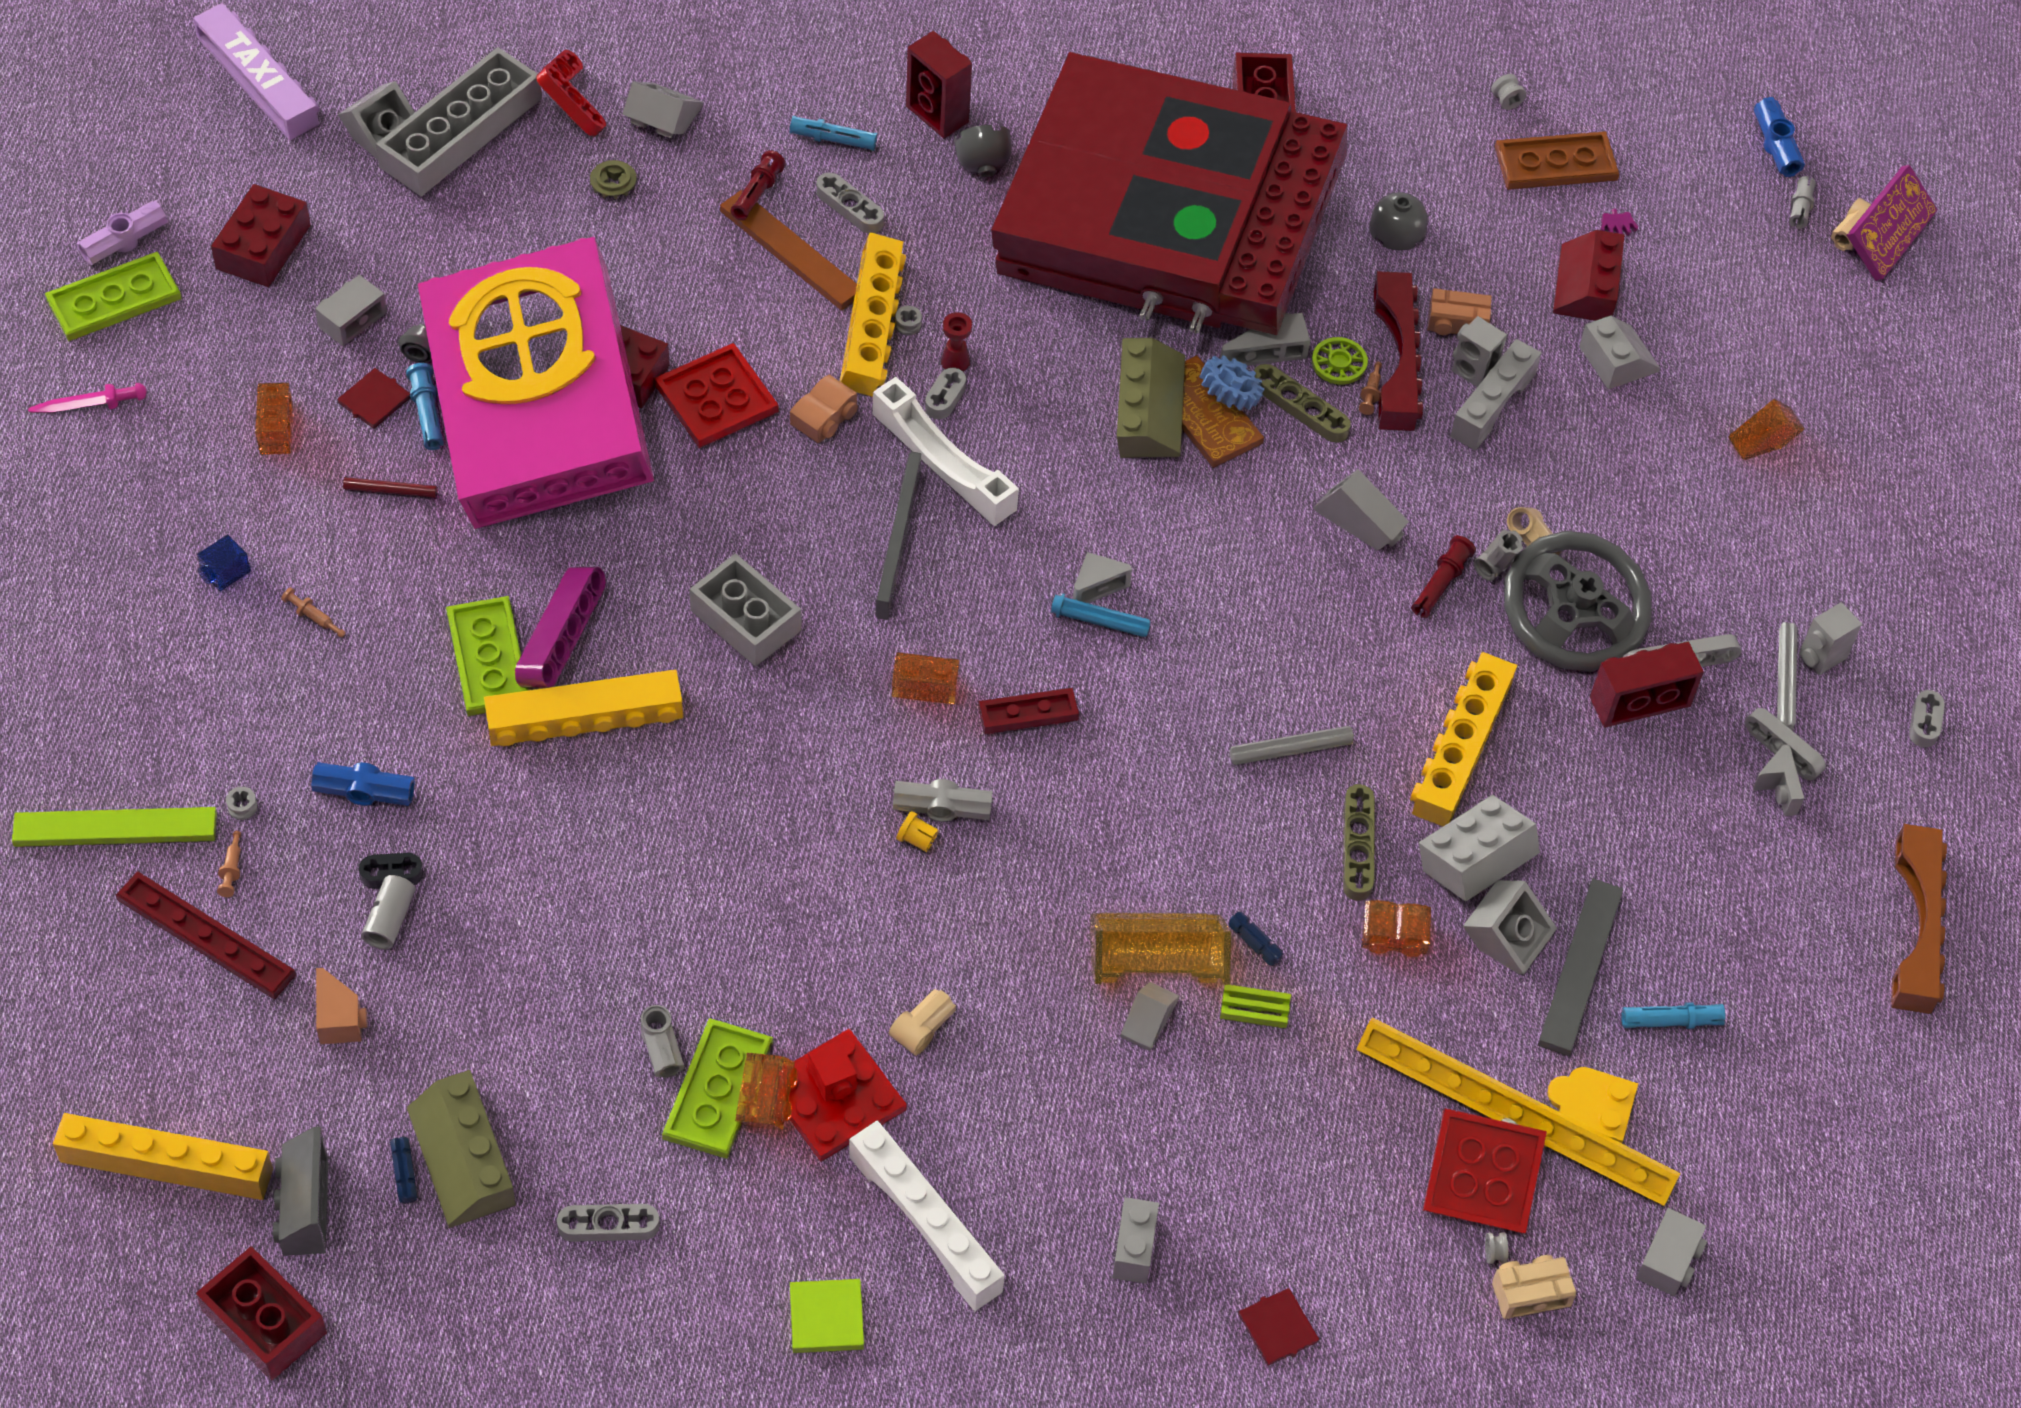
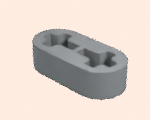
M948 368L941 372L925 398V410L928 416L934 419H944L952 413L966 389V375L963 371L957 368ZM953 381L957 382H954L950 389L947 388V383L951 384ZM942 398L944 399V404H939V406L934 405H937Z
M1933 690L1921 691L1913 704L1909 736L1917 746L1926 748L1933 746L1941 733L1945 704L1943 697L1938 692ZM1925 702L1930 703L1931 713L1926 712L1927 705ZM1923 724L1928 725L1927 733L1929 735L1923 734V729H1921Z

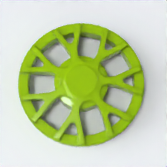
M1332 337L1325 339L1315 347L1312 354V366L1316 374L1323 380L1333 384L1344 385L1356 382L1365 374L1368 358L1365 350L1358 343L1348 338ZM1340 344V349L1332 350L1331 345ZM1350 348H1353L1355 351H1357L1352 356L1348 352ZM1320 351H1323L1329 356L1328 358H1325L1318 355V353ZM1363 362L1362 367L1353 366L1351 365V363ZM1327 364L1329 368L1322 370L1319 365ZM1349 370L1354 375L1348 377L1345 372ZM1334 371L1339 373L1340 376L1335 377L1330 374Z

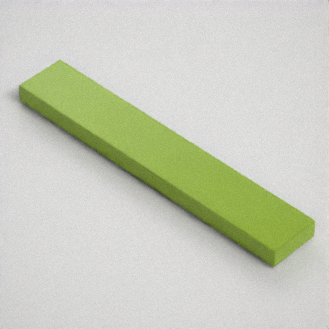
M216 807L15 812L12 843L14 847L215 841L217 811Z

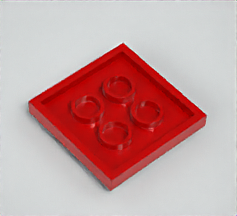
M734 343L654 378L655 387L698 448L779 412L778 403Z
M850 1028L813 1049L816 1050L838 1040L841 1041L857 1073V1089L853 1090L847 1097L824 1101L808 1069V1053L764 1079V1086L820 1162L847 1147L851 1137L878 1120L883 1125L906 1111L907 1108L906 1102Z
M1444 1108L1422 1210L1526 1234L1547 1131Z

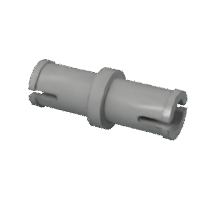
M1803 176L1798 179L1796 193L1791 199L1792 213L1789 223L1794 227L1797 219V229L1807 226L1809 212L1813 209L1815 202L1813 193L1816 181L1811 178L1808 186L1809 176Z

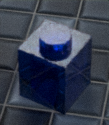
M228 534L197 554L200 568L197 570L200 577L206 584L212 583L220 592L251 572L247 553Z

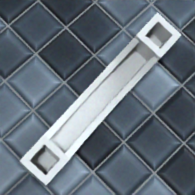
M894 377L873 392L872 414L913 452L921 453V460L993 526H996L1017 511L1019 488L999 470L995 472L990 471L961 452L928 417L918 403L916 394L897 377Z
M875 1121L849 1139V1158L869 1182L873 1181L912 1221L954 1282L953 1286L970 1307L977 1311L1003 1292L1005 1275L879 1121Z

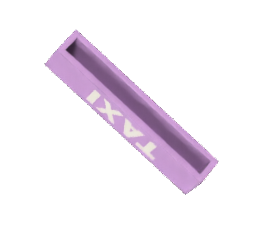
M221 3L193 17L197 38L289 140L319 126L317 115L319 107L312 96L308 97L303 92L300 83L296 79L292 80L289 77L284 65L281 62L277 63L272 58L269 49L265 45L261 46L253 31L250 28L246 29L241 24L236 12H230Z

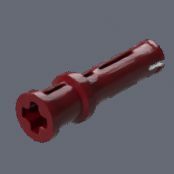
M773 150L763 153L761 163L751 171L750 182L731 207L730 212L734 218L746 220L765 189L771 188L774 185L776 175L781 173L786 167L785 159L781 154Z
M1453 536L1450 541V548L1446 554H1442L1437 560V570L1411 606L1412 611L1417 616L1421 609H1423L1424 611L1420 617L1428 618L1431 610L1451 580L1462 574L1464 571L1463 565L1468 558L1473 557L1475 554V545L1466 537Z

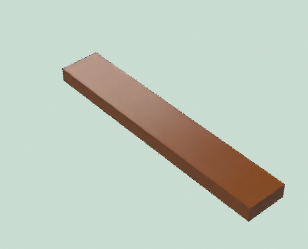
M742 190L720 204L721 213L842 311L854 302L857 283L760 204L756 203L746 220L734 218L730 210L742 194Z

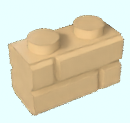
M1543 1255L1535 1258L1532 1263L1520 1265L1518 1261H1510L1502 1264L1496 1270L1492 1280L1495 1295L1504 1319L1571 1307L1576 1297V1290L1564 1257L1553 1259L1552 1255Z

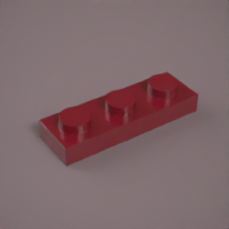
M1073 688L982 700L978 703L984 734L1078 721L1079 718Z

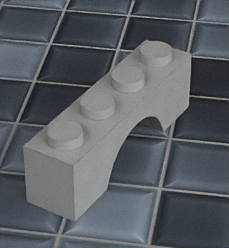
M1515 339L1455 414L1450 437L1476 451L1491 432L1497 417L1509 398L1516 391L1522 393L1534 378L1542 352Z

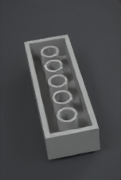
M497 47L376 143L379 168L422 197L542 99L541 86L536 79L538 73Z

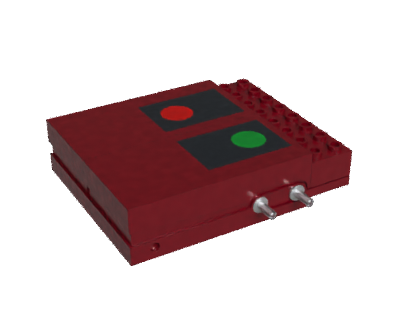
M1069 52L991 229L993 249L998 250L995 259L997 274L1142 309L1139 316L1141 320H1143L1146 311H1148L1145 321H1148L1152 312L1191 321L1192 323L1189 328L1191 332H1193L1195 324L1198 323L1194 333H1199L1202 324L1221 328L1224 322L1278 335L1347 155L1348 124L1291 111V102Z

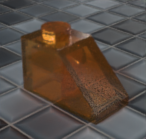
M1773 399L1732 432L1728 438L1741 458L1747 460L1783 448L1805 428L1791 407Z

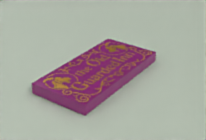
M1910 164L1899 169L1846 235L1875 281L1884 279L1938 210Z

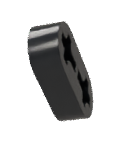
M413 853L370 855L360 862L358 868L361 882L364 886L372 889H380L384 878L389 875L403 877L413 883V885H416L421 881L424 873L421 859ZM411 865L410 873L404 874L405 866ZM372 868H378L377 876H371Z

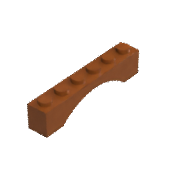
M1904 823L1896 838L1895 868L1905 879L1914 896L1919 916V934L1915 949L1900 963L1892 978L1891 1008L1931 1014L1937 1002L1941 1003L1944 997L1945 985L1940 983V974L1944 970L1945 955L1940 954V946L1943 945L1946 934L1945 926H1941V918H1943L1946 909V899L1941 898V892L1945 887L1947 878L1946 870H1942V862L1945 861L1947 854V843L1942 842V829Z

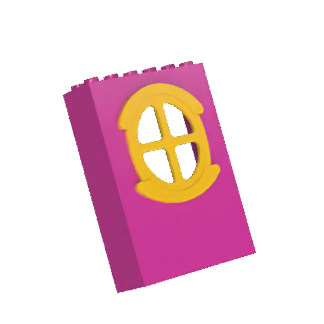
M594 236L580 238L571 243L550 246L545 250L530 254H520L515 258L500 262H490L485 266L470 270L465 269L455 274L440 278L435 277L428 281L417 283L458 499L474 529L654 481L610 277ZM535 293L544 294L558 304L563 311V316L557 320L527 327L524 324L519 298ZM508 301L513 322L512 331L476 340V327L484 311L490 305ZM558 331H567V341L559 359L547 371L535 373L529 341L532 338ZM516 344L523 371L522 377L516 380H508L494 375L480 362L479 354L487 350Z

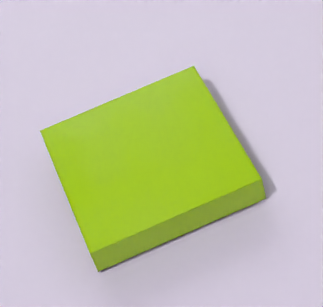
M860 1279L790 1282L793 1353L864 1350Z

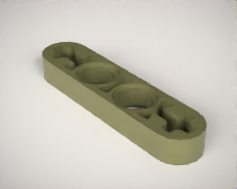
M1261 364L1255 368L1256 375L1254 377L1260 380L1261 378L1265 379L1264 381L1262 380L1260 385L1264 388L1262 393L1264 397L1328 441L1339 443L1347 439L1351 422L1344 413L1275 366ZM1292 391L1297 397L1295 399H1286L1281 393ZM1315 407L1321 413L1315 416L1309 415L1305 409Z
M1355 784L1349 787L1344 800L1343 890L1347 897L1355 901L1367 899L1371 895L1374 885L1375 797L1373 791L1362 784ZM1355 797H1361L1363 802L1361 812H1356L1357 801ZM1359 822L1364 824L1368 831L1358 834L1351 830L1350 825ZM1354 850L1363 851L1367 855V860L1363 862L1355 861L1351 858L1350 853ZM1356 872H1362L1361 885L1363 887L1360 889L1356 888V883H1354Z

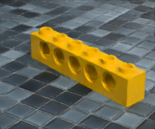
M870 232L862 250L840 382L857 393L873 397V392L877 387L884 385L887 375V369L883 368V363H887L890 356L891 346L887 345V339L891 340L894 332L895 323L890 321L891 316L895 317L899 300L894 299V297L901 288L903 277L898 276L899 271L902 272L904 268L906 254H902L904 241Z
M1485 652L1481 653L1477 663L1471 661L1465 679L1469 680L1466 687L1460 685L1454 703H1457L1458 706L1456 710L1450 709L1443 725V727L1447 728L1445 735L1438 734L1432 751L1436 752L1434 759L1427 758L1421 773L1425 779L1422 784L1416 783L1410 800L1415 802L1412 815L1440 826H1445L1451 822L1512 685L1518 665Z

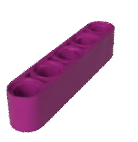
M570 567L566 570L516 665L515 679L520 687L549 688L556 684L604 591L606 578L604 571L600 567Z

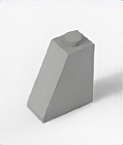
M1359 469L1332 487L1313 507L1316 512L1376 550L1381 549L1387 544L1391 547L1394 546L1404 536L1401 530L1409 522Z

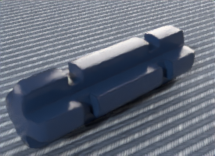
M1243 912L1235 913L1229 920V927L1237 934L1241 933L1240 937L1258 955L1263 954L1262 959L1268 965L1274 966L1282 959L1283 951L1275 943L1271 944L1272 940L1255 923H1249L1250 919Z
M404 1136L393 1138L390 1141L399 1202L402 1204L415 1202L418 1196L409 1139Z

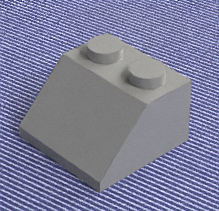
M396 81L379 86L340 112L338 116L353 140L378 160L376 143L415 112Z
M632 81L622 115L630 117V123L644 128H647V125H651L657 128L656 133L672 138L673 134L685 133L701 110L704 102L653 82Z
M1613 316L1585 324L1579 347L1608 390L1660 371V366L1631 325Z
M1498 880L1494 883L1463 925L1480 951L1520 975L1525 974L1557 929L1526 881Z

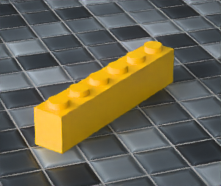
M676 669L484 697L491 746H510L514 743L525 741L539 742L553 737H573L580 733L607 732L615 728H635L643 724L656 722L670 723L677 719H683L682 697Z
M67 1113L63 1114L53 1141L54 1149L61 1163L258 1200H264L273 1172L269 1152L266 1150Z

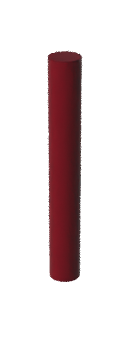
M344 477L343 489L430 498H436L438 493V487L434 485Z

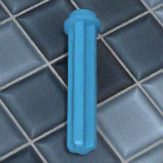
M1064 593L1061 596L1055 594L1051 607V613L1056 614L1057 618L1062 615L1142 637L1148 635L1151 624L1149 619L1066 598Z

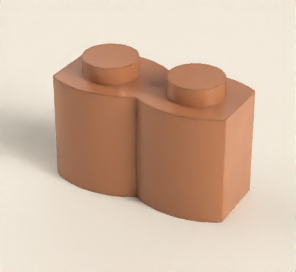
M830 374L826 375L813 387L810 393L803 396L790 411V425L817 443L822 442L825 438L829 439L837 431L838 424L846 419H851L858 409L857 393Z

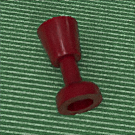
M954 312L948 314L943 320V332L949 340L941 357V365L944 369L957 368L964 372L970 366L969 352L964 339L969 337L972 332V320L964 313Z

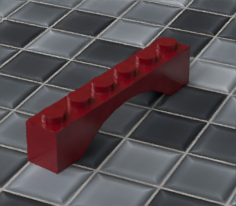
M1377 271L1373 288L1374 313L1391 332L1399 355L1398 368L1392 377L1381 387L1378 401V430L1414 431L1417 419H1422L1423 401H1418V396L1421 395L1422 378H1417V372H1420L1421 355L1416 354V349L1419 348L1420 332L1415 331V326L1418 325L1419 309L1414 308L1413 304L1417 302L1418 287L1412 283V273Z

